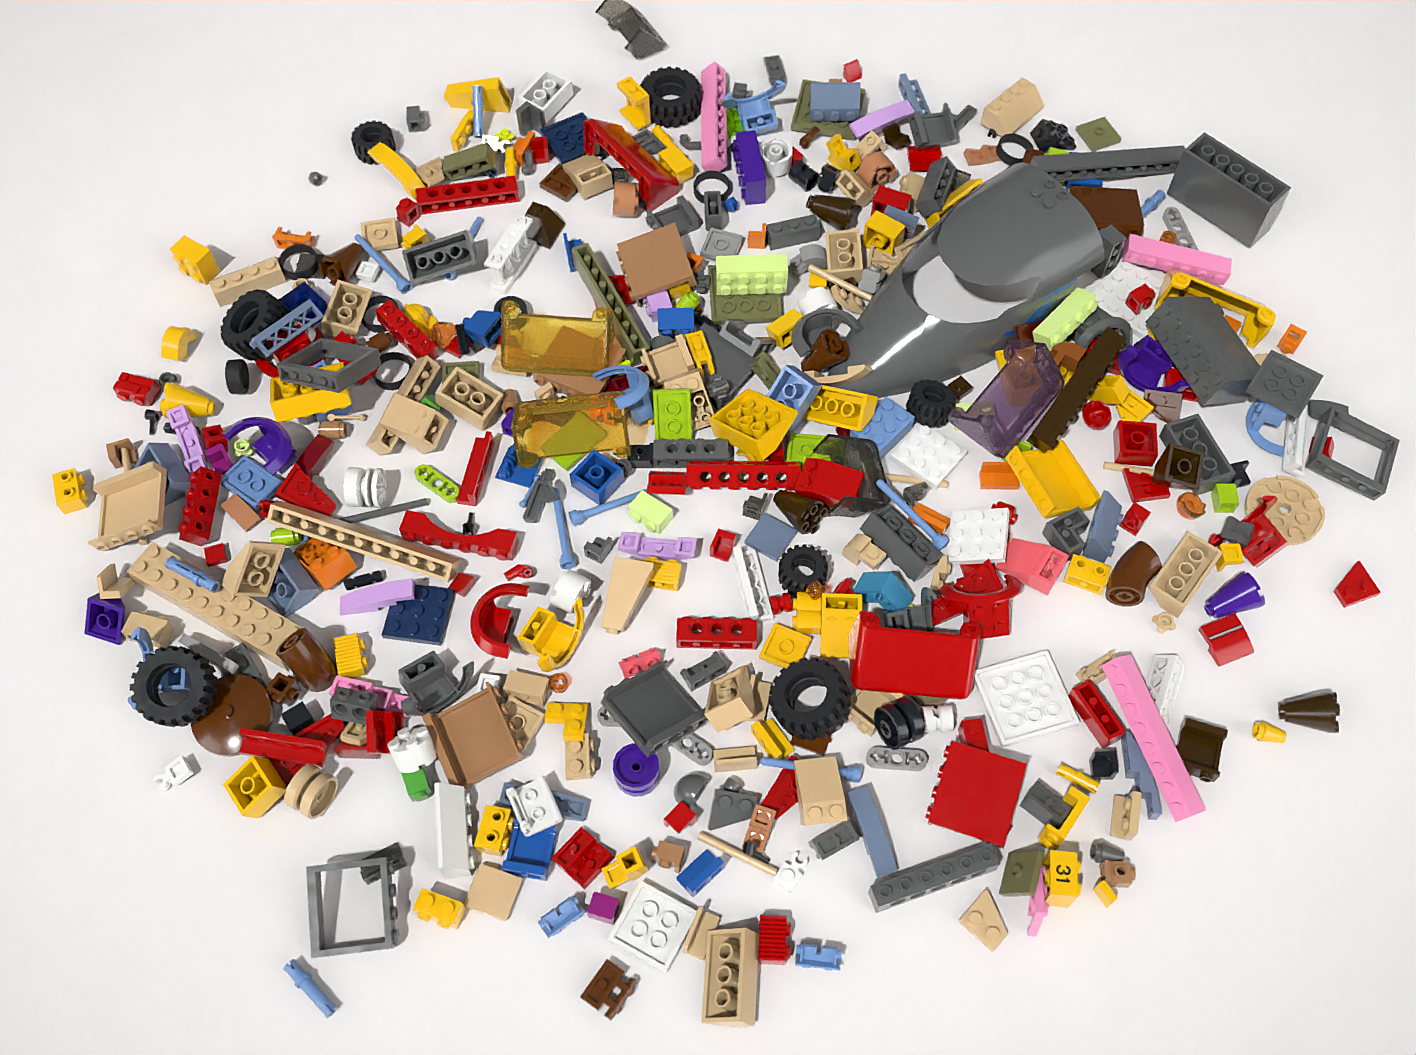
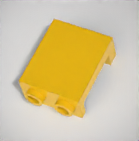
M631 76L617 82V88L626 96L627 103L625 107L619 110L620 114L636 130L651 124L649 94Z
M1071 786L1062 800L1073 809L1059 830L1047 823L1037 838L1041 841V845L1049 850H1057L1091 798Z

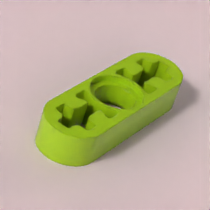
M426 464L416 467L414 473L418 482L446 502H457L459 488L454 483ZM426 472H427L428 477L425 476L424 474L421 475L420 473H426ZM437 480L443 482L439 487L432 486ZM447 488V490H448L450 493H453V492H454L455 494H454V495L450 494V495L448 496V493H447V491H446L445 489Z

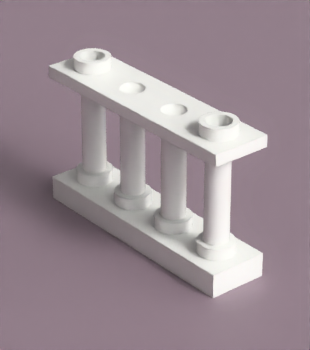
M517 214L485 261L484 266L495 270L496 276L489 285L491 291L506 295L537 248V242L527 239L526 234L533 219Z

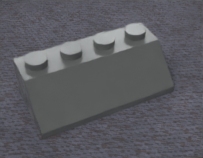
M463 230L402 251L411 284L477 263V249L473 236L468 230Z
M891 504L871 512L860 527L864 535L870 537L871 541L886 553L892 563L898 566L914 582L930 572L943 556Z

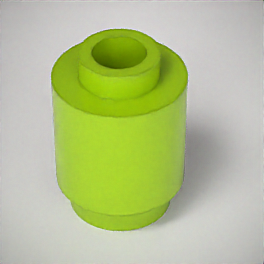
M687 291L676 303L675 308L693 307L695 309L700 304L699 296L693 291Z
M282 527L272 530L270 534L271 542L284 543L286 546L298 545L302 538L300 533Z

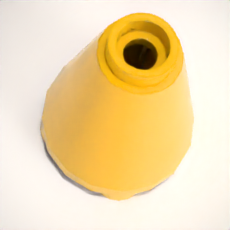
M165 383V400L161 399L160 410H163L162 416L168 418L166 411L182 404L185 405L191 417L213 416L215 401H211L210 398L177 383Z

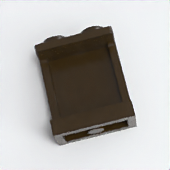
M1186 717L1180 725L1176 749L1189 776L1198 777L1203 782H1215L1220 777L1218 768L1223 741L1227 738L1228 734L1227 729Z

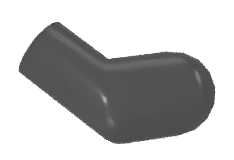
M687 134L680 135L679 143L687 150H701V141L691 142L688 140Z

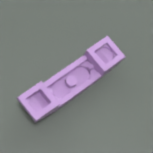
M182 404L166 411L171 428L176 431L186 460L183 462L188 475L190 476L191 472L197 470L200 466L208 468L201 439L185 405Z
M621 532L618 550L645 558L656 557L660 560L694 558L697 539L678 537L677 540L641 537L640 533Z

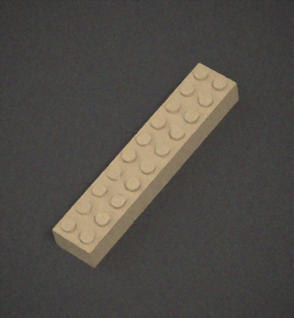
M154 542L147 547L127 570V573L139 585L238 643H243L245 647L289 672L290 669L276 655V651L280 644L292 633L301 629V626L250 597L232 596L221 585L222 581L208 573L209 577L220 583V588L217 592L212 593L202 586L194 585L193 581L165 567L166 560L172 556L198 571L203 570Z

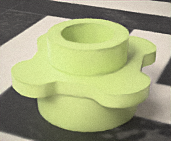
M237 440L234 443L236 450L234 455L236 457L252 455V440Z

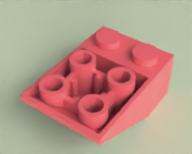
M1012 538L1006 548L1005 562L997 563L995 569L1048 596L1069 555L1052 546Z

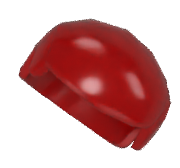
M1101 400L1090 401L1082 409L1084 423L1093 430L1105 428L1112 419L1110 408Z

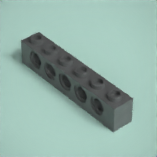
M992 843L871 885L868 894L875 912L878 913L996 871L1001 863Z

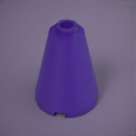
M1242 571L1206 600L1204 609L1209 617L1213 616L1216 619L1260 608L1265 605L1264 595H1259L1258 590L1261 588L1253 576L1248 572Z

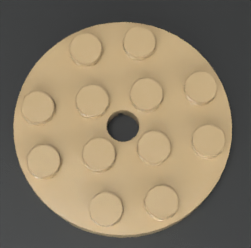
M1277 475L1272 478L1265 477L1256 482L1246 496L1244 505L1246 517L1261 504L1263 496L1277 497V502L1265 515L1289 542V545H1299L1311 540L1323 526L1325 510L1318 500V494L1309 485L1296 478L1284 475ZM1280 507L1287 508L1289 513L1282 514Z

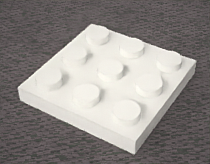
M920 423L890 455L889 460L915 477L920 478L933 489H936L964 459L968 451L927 425L923 426Z
M1009 509L952 511L946 555L947 563H950V565L983 564L988 558L991 563L1005 562Z
M640 881L609 935L608 941L666 973L687 936L697 911Z

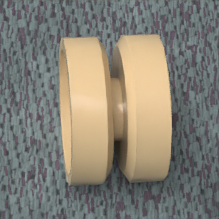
M307 764L290 781L285 792L284 803L294 810H300V813L307 818L316 819L332 802L338 788V780L329 773H323L317 766Z

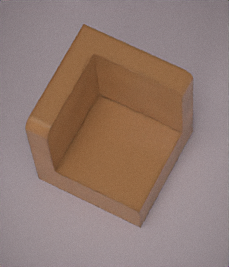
M129 438L106 444L108 458L115 469L123 467L120 449L122 448L128 449L131 464L138 462L136 449Z

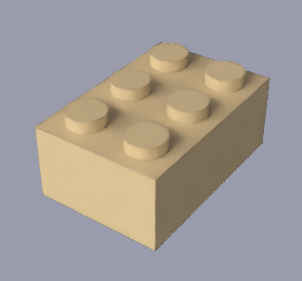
M456 366L436 392L435 403L483 431L501 407L503 394Z

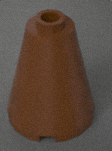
M351 243L323 257L319 262V270L324 278L328 277L331 280L329 283L334 286L337 280L349 283L365 255L364 249L360 244Z
M827 328L822 331L810 348V354L806 355L801 361L802 371L814 370L820 372L846 360L850 355V350L845 339L842 341L838 337L840 334L833 329Z

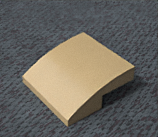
M479 864L463 905L478 913H485L499 920L506 921L522 879L504 871Z

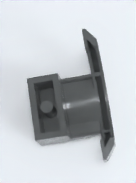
M1098 306L1068 336L1076 342L1075 344L1087 349L1094 337L1109 326L1110 328H1119L1121 330L1122 336L1126 338L1123 346L1127 348L1133 344L1131 325L1125 319L1113 317Z
M833 308L818 309L804 315L796 322L791 333V342L795 351L802 358L810 354V348L822 331L827 328L833 329V317L845 322L853 333L864 328L853 315L846 311Z
M923 587L921 590V605L882 611L885 627L934 632L931 602L932 599H937L936 594L928 587Z
M434 650L398 670L399 682L410 696L401 701V708L404 714L408 716H423L427 713L434 714L452 704L467 688L474 673V662L472 661L462 667V678L456 687L446 675L445 664Z

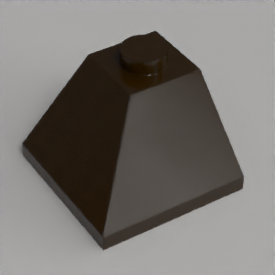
M533 201L525 213L526 217L533 219L532 224L526 231L527 239L536 241L539 246L551 249L565 227V222L548 206Z
M1169 443L1155 464L1152 483L1169 488L1198 490L1205 452Z

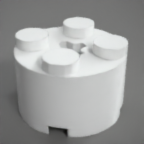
M776 138L765 140L760 148L765 174L772 179L785 175L792 166L791 144L784 139H781V141L776 140Z
M817 287L805 293L806 297L804 299L801 297L797 303L802 315L818 309H838L830 289H825L824 287Z
M567 569V572L564 571L554 588L556 595L555 597L551 595L550 604L570 614H575L573 605L578 597L586 599L591 591V588H589L591 585L590 579Z
M426 726L411 730L403 728L397 732L398 736L387 744L394 763L401 773L418 771V766L424 763L425 766H428L437 757L433 741Z

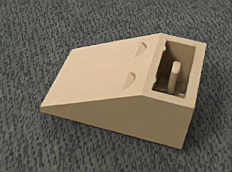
M587 154L562 164L563 170L568 174L583 200L613 188L612 173L606 164L593 154L591 156Z
M700 367L666 378L664 381L665 389L690 388L692 431L710 426L708 419L715 413Z
M394 393L379 424L422 454L435 450L449 419L433 408Z

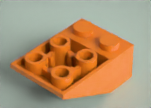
M311 538L305 544L298 546L293 552L304 569L325 591L357 568V565L343 547L315 538Z

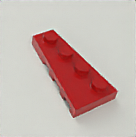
M989 558L980 567L971 571L967 577L953 585L958 591L972 594L992 593L1004 588ZM941 595L931 602L933 627L967 612V605L950 602Z
M331 714L293 736L324 741L329 747L340 737L346 727L342 720L333 719ZM269 759L286 786L295 774L305 766L303 764Z

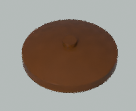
M233 674L218 678L219 683L215 684V688L218 689V695H213L212 700L215 701L213 707L208 706L207 710L209 712L205 716H199V721L191 723L193 735L203 748L213 754L227 757L241 755L239 751L243 738L239 735L240 728L269 732L274 717V705L268 690L252 677Z

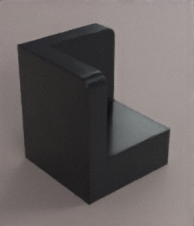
M1244 460L1230 464L1236 473L1230 484H1236V488L1250 485L1251 481L1245 471L1249 461Z
M303 701L281 714L293 735L315 723L314 718Z
M1095 751L1089 759L1091 778L1094 780H1113L1119 772L1116 751Z

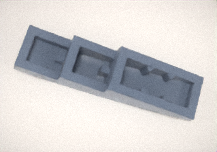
M1125 732L1120 739L1126 779H1134L1136 791L1142 793L1141 799L1146 801L1148 820H1157L1162 814V809L1152 772L1132 734Z
M504 782L498 804L512 807L507 797L506 789L511 787L517 789L521 786ZM551 790L563 819L584 821L588 800Z
M868 786L848 791L847 795L858 831L862 835L867 855L870 856L876 877L898 871Z

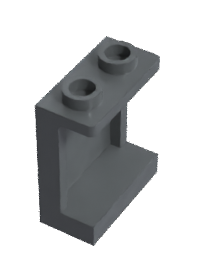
M946 108L943 112L921 115L920 111H916L908 119L916 150L952 145L958 138V130L955 128L954 116L950 108Z
M683 195L677 197V204L654 214L650 209L647 210L645 220L647 225L651 226L653 230L674 222L680 236L698 230V217Z
M727 319L723 322L719 335L752 357H756L761 351L769 355L776 342L772 337H755L754 339L743 332L742 327L745 323L743 319Z

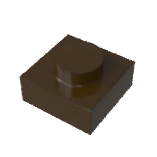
M962 376L948 384L958 400H961L973 391V386Z

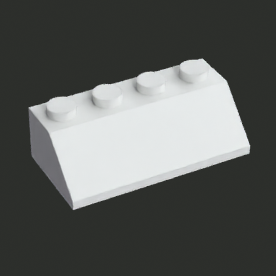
M435 783L438 868L445 879L472 876V869L475 868L474 855H471L470 848L474 847L473 835L469 834V827L473 824L471 813L468 814V806H471L470 793L466 792L464 786Z

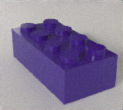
M756 130L736 132V139L733 140V147L736 150L733 151V160L737 162L735 169L736 174H739L738 185L742 187L740 189L741 199L745 200V205L765 203L766 176Z

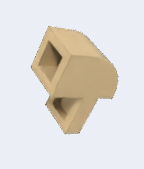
M860 533L856 534L842 550V556L856 566L863 562L872 570H875L885 559L886 553L872 544L870 537Z

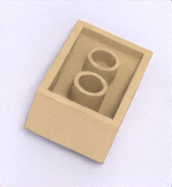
M248 541L227 567L221 585L232 596L268 597L286 544Z
M746 665L711 681L704 715L717 733L729 730L735 724L741 721L745 722L753 716L755 703Z
M836 756L794 760L801 825L847 821L845 797Z

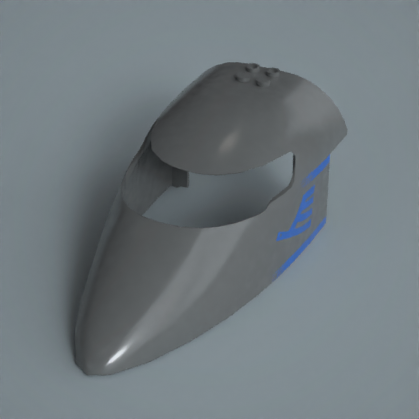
M1029 163L1013 164L982 183L935 223L894 268L857 319L864 329L853 333L850 329L844 339L848 344L850 355L846 360L831 366L827 376L848 374V366L867 365L872 368V372L853 383L830 387L877 396L878 398L911 392L916 382L926 381V379L936 380L939 383L995 360V351L1016 348L1032 339V331L1073 292L1077 278L1105 259L1102 238L1089 212L1048 173ZM938 255L958 277L984 286L1011 285L1035 277L1040 279L1038 287L1025 302L1007 309L996 319L973 323L949 322L928 314L912 300L903 285V281Z

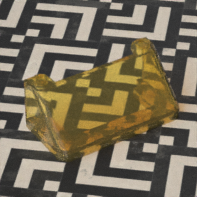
M503 300L501 307V365L503 369L511 372L593 377V373L610 367L615 335L612 308H596L592 313V318L521 314L518 303Z
M613 391L517 403L514 407L511 430L519 468H532L537 464L539 458L591 453L593 449L597 452L612 450L613 455L618 458L630 456L631 444L627 407L619 410L614 401V398L624 395L625 392Z

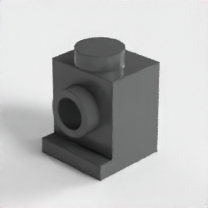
M734 83L733 99L750 97V91H747V84Z
M407 106L406 122L409 133L426 131L424 125L425 116L424 112H421L420 106Z

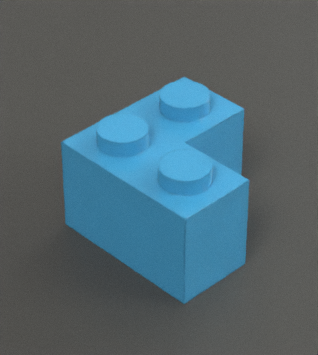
M890 571L863 572L853 590L856 594H862V601L864 603H879L885 611L908 607L913 598L908 588Z

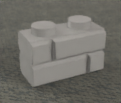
M873 263V265L865 268L861 276L863 279L860 280L858 288L872 294L877 292L882 286L886 275V270L883 269V266Z

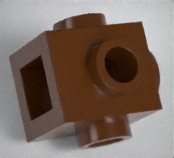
M280 672L276 674L266 688L272 696V701L278 705L284 703L289 707L292 702L298 699L301 691L297 684V679Z

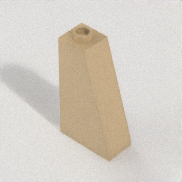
M614 557L601 625L602 628L606 629V633L618 634V631L624 632L655 570L656 565L654 563Z

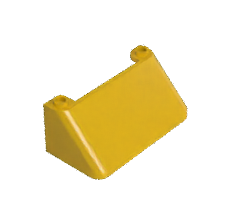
M1171 268L1166 273L1154 308L1157 309L1167 297H1178L1180 289L1198 297H1210L1215 304L1219 303L1220 306L1245 316L1239 336H1245L1247 339L1245 346L1252 349L1258 345L1272 328L1276 318L1275 313L1263 303L1177 268Z

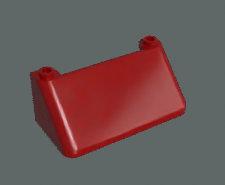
M589 118L584 122V152L589 156L592 154L596 156L600 153V146L603 147L639 182L638 198L645 201L646 205L643 208L646 211L648 209L654 211L679 193V180L675 176L673 177L638 144L621 125Z
M859 611L848 636L851 684L854 688L864 691L902 693L959 700L966 699L972 691L981 634L980 623H963L960 628V635L881 627L880 618L875 613Z

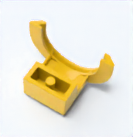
M578 597L573 605L576 614L574 628L557 621L555 613L537 606L518 635L517 639L522 650L540 657L537 663L542 671L551 672L563 665L577 647L585 621L581 597Z

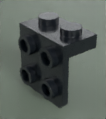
M1042 119L1030 132L1039 151L1047 153L1050 147L1056 148L1061 146L1072 150L1076 148L1074 138L1070 136L1067 126L1063 123L1059 124L1052 120Z

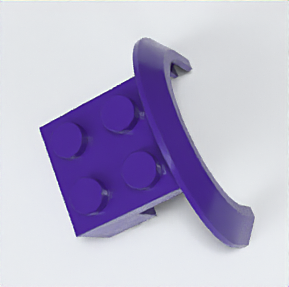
M1146 335L1134 345H1129L1118 357V367L1122 375L1132 386L1143 392L1145 389L1180 393L1190 386L1180 379L1173 385L1157 387L1161 375L1172 367L1173 361L1162 345L1149 335Z
M265 417L245 418L237 421L222 433L230 441L241 431L258 426L263 436L253 443L252 447L256 454L266 462L263 467L272 476L277 472L281 475L284 474L298 460L295 455L296 450L292 446L287 430L272 419Z

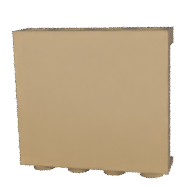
M152 461L94 484L93 491L102 495L98 538L88 541V544L99 551H106L112 547L163 529L167 469Z

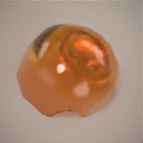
M440 321L432 326L430 340L437 348H445L452 344L451 337L456 335L455 325L452 322Z
M1185 492L1176 501L1177 511L1185 519L1195 520L1206 513L1204 511L1206 504L1202 503L1200 497L1195 493Z

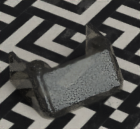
M604 0L595 11L609 22L608 26L615 31L617 29L628 41L624 48L636 59H643L659 52L667 45L644 15L624 0Z
M827 434L813 449V453L829 455L831 462L865 473L857 497L844 496L828 511L829 515L855 518L881 509L890 503L891 499L876 485L879 479L883 480L886 484L887 480L877 445L872 440Z

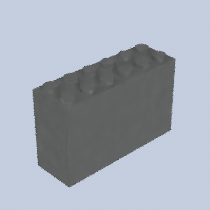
M1204 132L1183 151L1167 194L1251 248L1270 230L1291 187Z
M1167 297L1145 321L1203 405L1245 403L1252 396L1245 391L1261 366L1210 297Z

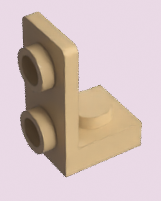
M871 130L855 148L862 161L866 154H871L875 149L878 150V148L884 152L888 146Z

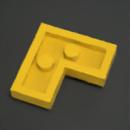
M547 702L545 723L564 724L563 741H584L588 704Z

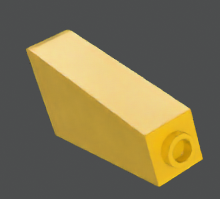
M500 77L447 84L446 91L444 92V98L451 108L473 110L471 101H473L472 86L474 85L483 86V111L508 113L512 104V99Z

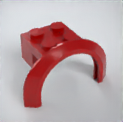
M297 324L291 328L300 329L302 326ZM318 327L315 328L316 336L314 341L319 338L325 339ZM288 331L278 334L277 338H287ZM303 331L273 354L278 362H281L311 344V340L306 332ZM268 340L267 342L271 349L273 348L274 341ZM262 357L261 360H254L265 375L272 378L279 377L278 369L271 366L266 358ZM323 357L318 361L314 362L313 364L309 365V367L321 362Z
M1263 496L1261 504L1242 520V522L1255 525L1248 546L1240 545L1243 554L1256 568L1289 545V542L1265 515L1277 502L1276 496ZM1214 533L1211 535L1209 544L1216 547L1225 543L1226 540L1221 537L1222 533Z
M1004 575L1006 579L1004 583L1007 586L992 593H965L956 590L950 583H945L938 589V592L944 599L967 605V612L963 613V623H980V639L1010 635L1009 599L1017 596L1021 591V585L1015 578L1010 575Z
M518 583L501 584L488 590L477 601L471 614L470 629L475 643L482 651L495 657L508 659L511 647L506 643L514 616L512 610L496 607L494 599L503 595L527 597L530 586Z

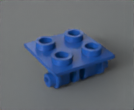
M513 443L508 448L495 478L530 488L543 460V456L521 451L519 449L520 446Z

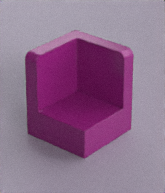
M222 443L204 451L216 472L223 475L233 466Z
M594 892L587 910L588 917L614 925L620 906L619 898Z

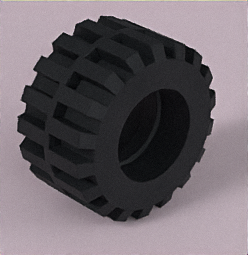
M366 121L364 124H359V127H355L351 133L355 154L363 163L367 162L369 165H372V163L378 164L368 154V151L379 142L396 151L391 128L386 123L383 124L382 121Z
M926 379V381L921 380L919 383L916 382L911 389L906 403V411L915 417L914 421L916 423L919 422L921 425H927L928 427H940V425L943 426L950 420L956 404V396H954V391H951V388L945 386L942 382L939 383L936 380L931 381L930 379Z
M803 544L802 547L794 545V549L788 548L787 553L784 552L782 559L779 561L778 577L779 583L782 584V589L784 591L788 590L787 592L790 595L792 593L795 594L796 598L797 592L819 593L826 584L828 562H826L825 555L821 556L822 552L819 549L816 551L814 546L809 548L807 544ZM805 566L810 568L813 573L809 576H799L793 572V569Z

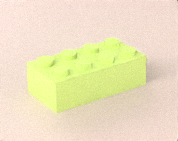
M787 254L716 256L717 295L787 293Z

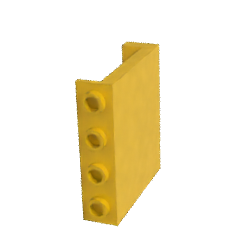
M1058 440L1059 442L1053 450L1049 448L1045 454L1038 449L1021 452L1018 446H1014L1005 457L1043 518L1060 516L1078 506L1083 512L1090 511L1097 505L1101 497L1064 440Z

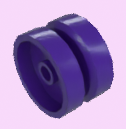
M635 743L622 747L616 753L613 760V773L618 788L625 794L633 797L651 793L657 787L660 779L659 759L656 753L647 758Z

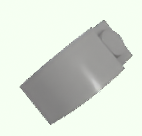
M809 244L799 248L800 254L789 260L792 272L796 276L808 270L810 264L822 270L828 267L826 249L818 244Z

